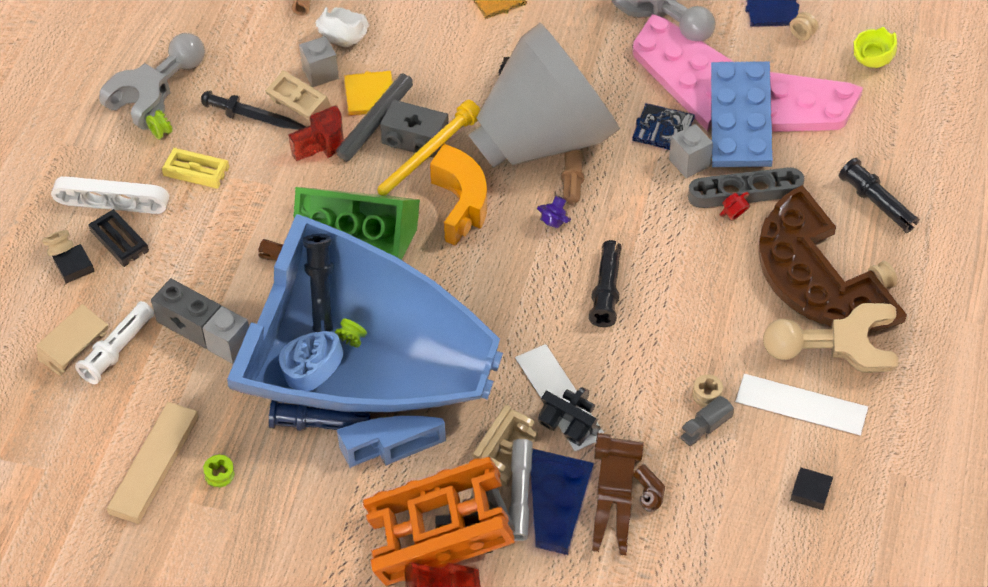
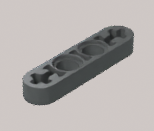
M790 167L694 179L690 183L688 200L693 206L698 208L724 206L722 204L724 200L734 194L726 192L723 189L726 186L737 187L739 189L737 192L739 196L744 192H748L749 196L746 198L748 203L781 199L792 190L802 185L804 186L805 179L800 170ZM763 182L768 185V188L759 190L753 184Z

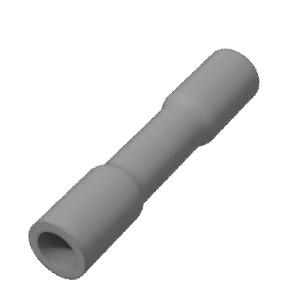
M527 439L514 440L512 445L511 471L513 474L509 515L515 527L513 532L515 541L528 539V492L533 443Z

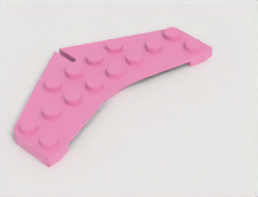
M652 14L633 43V56L708 131L712 125L711 62L734 61L702 41H692L685 38L678 26L663 17ZM770 72L772 132L842 129L856 107L863 88L847 82Z

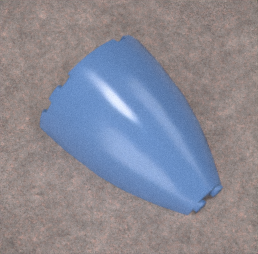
M296 214L274 266V284L257 324L250 323L227 382L231 390L289 404L343 412L407 411L441 407L481 398L488 400L494 382L488 378L491 370L498 371L503 353L497 351L500 338L466 306L435 281L401 259L341 230ZM325 234L332 238V244L329 246V260L333 263L334 268L329 275L333 330L330 332L335 333L336 329L342 328L340 324L342 319H349L361 325L367 331V335L365 338H360L361 345L359 348L352 347L349 343L347 345L345 344L346 340L342 342L339 339L344 353L334 373L314 390H295L289 387L284 379L279 363V354L282 348L292 340L314 332L312 330L310 276L304 271V265L307 263L306 247L302 245V239L308 235ZM321 320V331H325L323 320Z

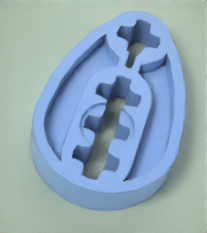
M329 331L313 332L300 336L286 344L280 351L279 363L284 379L289 387L295 390L311 391L319 387L334 373L342 360L344 352L337 334Z

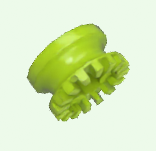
M157 110L154 116L148 115L145 120L152 134L157 139H162L164 133L170 134L173 129L170 121H166L168 118H164L165 114Z
M342 319L340 322L342 328L336 329L335 334L338 335L342 342L346 340L345 344L348 345L349 343L350 346L359 348L361 345L360 338H365L367 331L352 320Z
M213 455L204 463L205 480L210 486L225 487L233 480L235 475L233 462L227 456ZM220 466L224 467L226 473L220 472L218 476H214L213 469H219Z

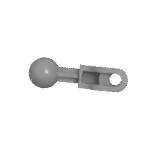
M612 0L618 9L632 17H650L652 14L660 17L666 14L679 22L682 35L692 41L703 42L710 38L715 30V18L705 7L694 6L688 9L676 0Z
M191 33L178 34L169 44V57L156 69L144 63L138 69L124 70L113 75L100 90V103L110 110H117L128 103H135L131 108L133 123L141 129H148L145 120L146 116H154L157 110L165 112L164 100L171 93L167 80L180 68L193 69L203 61L205 55L203 42L199 37Z

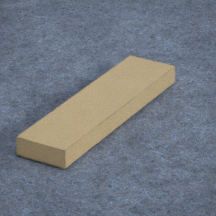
M167 402L107 507L109 515L140 524L199 418L196 410Z

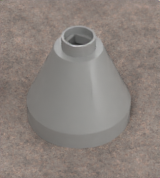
M539 23L519 39L476 117L481 126L470 133L469 136L492 167L495 168L506 158L512 165L598 145L620 130V127L568 54L551 33Z

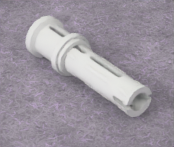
M138 302L137 306L104 341L96 342L92 347L93 351L84 360H79L76 363L75 368L78 374L87 382L98 384L101 380V374L110 365H115L118 362L119 352L154 316L153 309L145 302Z

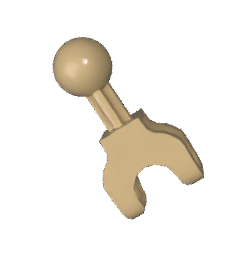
M861 304L852 310L845 319L833 320L831 329L802 330L796 322L790 319H778L768 325L763 335L766 351L774 358L780 360L792 359L802 349L832 348V357L846 359L852 367L862 373L889 372L899 367L896 353L876 349L870 344L867 336L868 331L872 327L889 325L896 318V308L892 304Z

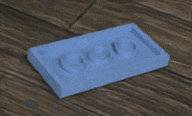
M770 61L711 62L712 167H772Z

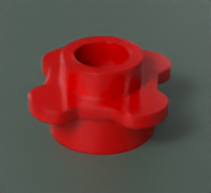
M744 192L740 196L734 193L722 203L724 209L719 215L721 217L727 215L730 220H734L744 214L751 206L746 200L749 193Z

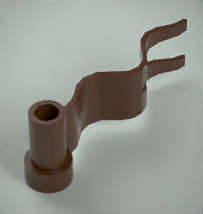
M597 432L594 459L601 460L592 551L599 552L612 504L616 503V535L620 555L627 556L635 461L641 462L644 442L611 438V434Z

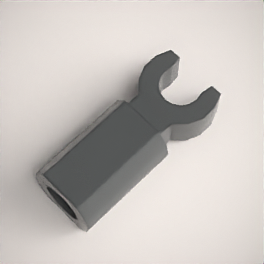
M718 396L697 412L695 419L689 420L682 426L685 433L681 435V439L689 446H692L703 434L712 433L733 417L734 408L726 398Z

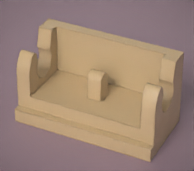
M284 70L265 90L272 101L277 104L282 103L307 118L311 125L316 128H320L318 119L321 114L328 119L334 114L326 95Z
M80 305L36 345L38 360L61 376L65 372L64 369L67 367V364L97 337L103 338L106 335L108 324L85 305Z
M505 404L473 453V459L485 457L492 459L500 470L501 478L499 479L505 487L513 474L511 471L513 441L527 439L534 443L538 437V432L531 428L534 421Z

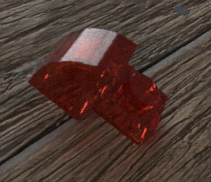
M337 105L310 115V126L288 134L291 155L296 162L321 151L325 153L327 158L337 153V148L344 141L342 115Z
M411 562L404 568L406 587H481L479 569L449 562L441 569Z

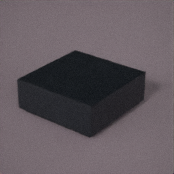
M81 244L72 247L66 252L52 256L65 283L94 272L93 264Z
M800 467L790 501L824 510L833 477Z

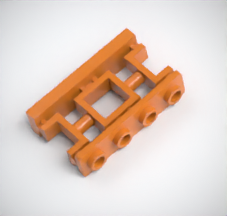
M490 457L476 458L468 464L453 469L441 470L436 475L421 480L409 481L404 486L389 491H380L374 496L363 500V506L368 512L366 518L369 524L374 529L385 526L387 545L371 550L372 557L374 558L371 559L372 572L385 586L515 543L513 530L508 525V515L503 508L498 507L489 510L486 491L502 486L499 479L501 478L500 470ZM473 488L475 498L460 502L458 493ZM449 504L452 523L425 532L422 513ZM409 510L410 520L397 524L394 514ZM478 512L480 523L465 527L463 517ZM413 534L415 545L401 549L400 538Z

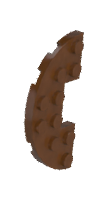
M803 185L784 195L775 204L773 211L769 214L768 218H765L759 240V260L767 282L783 302L804 317L831 327L833 320L845 319L852 310L864 303L892 304L896 308V318L889 325L872 327L869 331L886 329L905 323L907 314L871 270L844 281L816 246V242L835 235L836 226Z

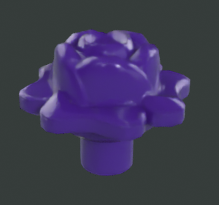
M555 195L552 203L538 206L537 210L542 213L540 220L554 228H559L564 222H570L571 218L566 216L567 213L563 209L567 200Z

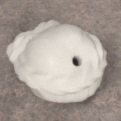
M326 7L321 16L316 20L319 33L323 37L326 36L330 43L341 47L357 44L364 37L369 27L365 15L339 7L333 8L330 13L328 12V7Z

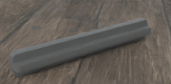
M402 73L395 79L336 150L339 158L344 161L352 159L381 124L393 99L400 101L413 86V79L410 76Z

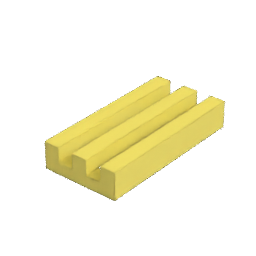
M173 148L162 168L163 176L218 189L220 180H223L225 177L224 172L229 169L228 160ZM175 159L181 160V161H185V162H189V164H188V163H184V162H180V161H176Z

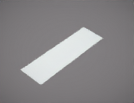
M546 344L515 357L540 398L547 390L570 403V401L562 397L566 389L576 393V389ZM562 418L558 426L564 434L571 422ZM590 434L581 446L571 441L569 443L574 451H577L595 443L596 437Z
M748 374L743 375L735 401L860 436L868 406Z

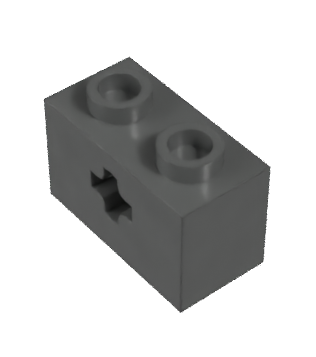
M393 99L380 124L382 144L416 153L449 123L448 113ZM439 147L430 157L434 158L441 147Z
M170 278L151 298L156 321L207 349L202 328L220 309L221 305Z

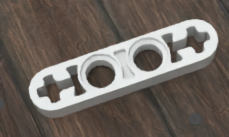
M76 177L57 178L51 192L52 198L63 205L151 214L163 213L169 200L168 191L157 185ZM91 192L98 193V194H100L101 196L92 194ZM120 195L128 196V197H130L131 199H129V198H124V197H122V196H120Z

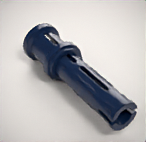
M271 400L269 428L275 429L276 426L296 427L297 431L306 430L307 427L337 430L358 422L370 420L371 412H343L279 403L278 401Z

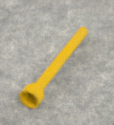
M465 100L456 109L455 118L382 182L377 188L378 194L386 196L460 128L474 125L478 121L476 117L481 110L479 106L472 100Z

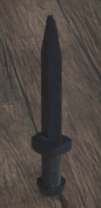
M205 91L201 95L203 106L208 108L210 105L223 109L226 116L232 119L235 114H239L281 128L303 131L307 129L306 126L289 117L240 103V96L232 95L229 99L213 95L212 91Z

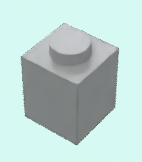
M326 36L299 44L302 69L312 87L339 79L336 53Z
M694 124L671 136L669 160L685 178H688L710 167L713 142Z
M221 306L202 328L207 350L233 364L248 331V319Z

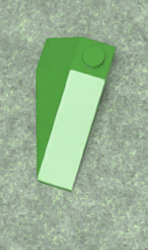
M296 187L293 217L295 218L296 214L302 215L341 230L402 260L417 231L420 199Z

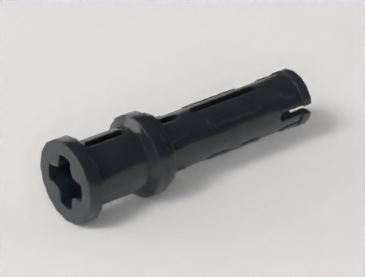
M858 158L848 161L841 169L839 178L842 181H848L856 188V193L860 197H868L899 225L905 233L912 231L915 227L911 224L917 225L920 219L881 186L879 177L876 174H870L862 167V162Z
M325 234L308 235L302 239V245L306 247L307 263L304 265V271L310 276L312 330L314 332H321V320L324 321L325 331L330 332L333 330L329 275L334 269L333 263L329 260V246L332 244V238Z
M608 240L602 244L598 285L592 290L591 294L594 303L593 308L589 311L588 319L593 325L598 327H610L617 321L615 304L619 302L620 293L616 288L622 246L618 243L615 250L616 241Z

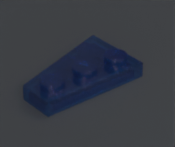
M532 448L531 491L536 548L569 555L593 474L594 463Z

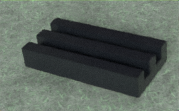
M114 209L88 224L91 233L123 267L129 264V259L132 258L134 261L138 259L140 252L143 254L149 252L148 244ZM109 220H112L135 244L134 247H131L120 233L110 225ZM99 226H102L107 231V233L123 248V250L125 251L124 253L103 232V230Z

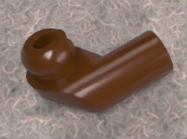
M643 464L635 470L633 476L644 487L642 496H640L642 507L647 511H655L663 504L665 486Z

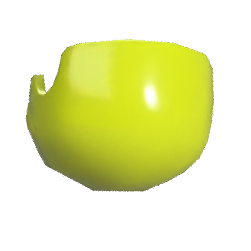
M880 27L876 30L868 29L859 33L853 42L855 58L862 65L871 68H880L889 64L897 52L898 42L896 33H889L885 27Z

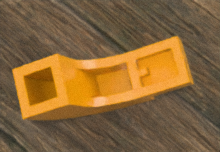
M443 144L430 163V176L432 184L453 192L459 198V201L444 221L445 242L456 246L461 237L469 233L471 225L481 229L487 215V183L481 167L472 157L455 147Z

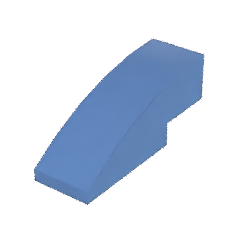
M429 416L384 417L358 422L337 429L339 448L349 468L381 456L386 466L446 441L444 420Z

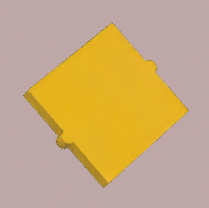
M391 70L371 73L370 71H365V73L344 75L349 116L367 114L393 83Z

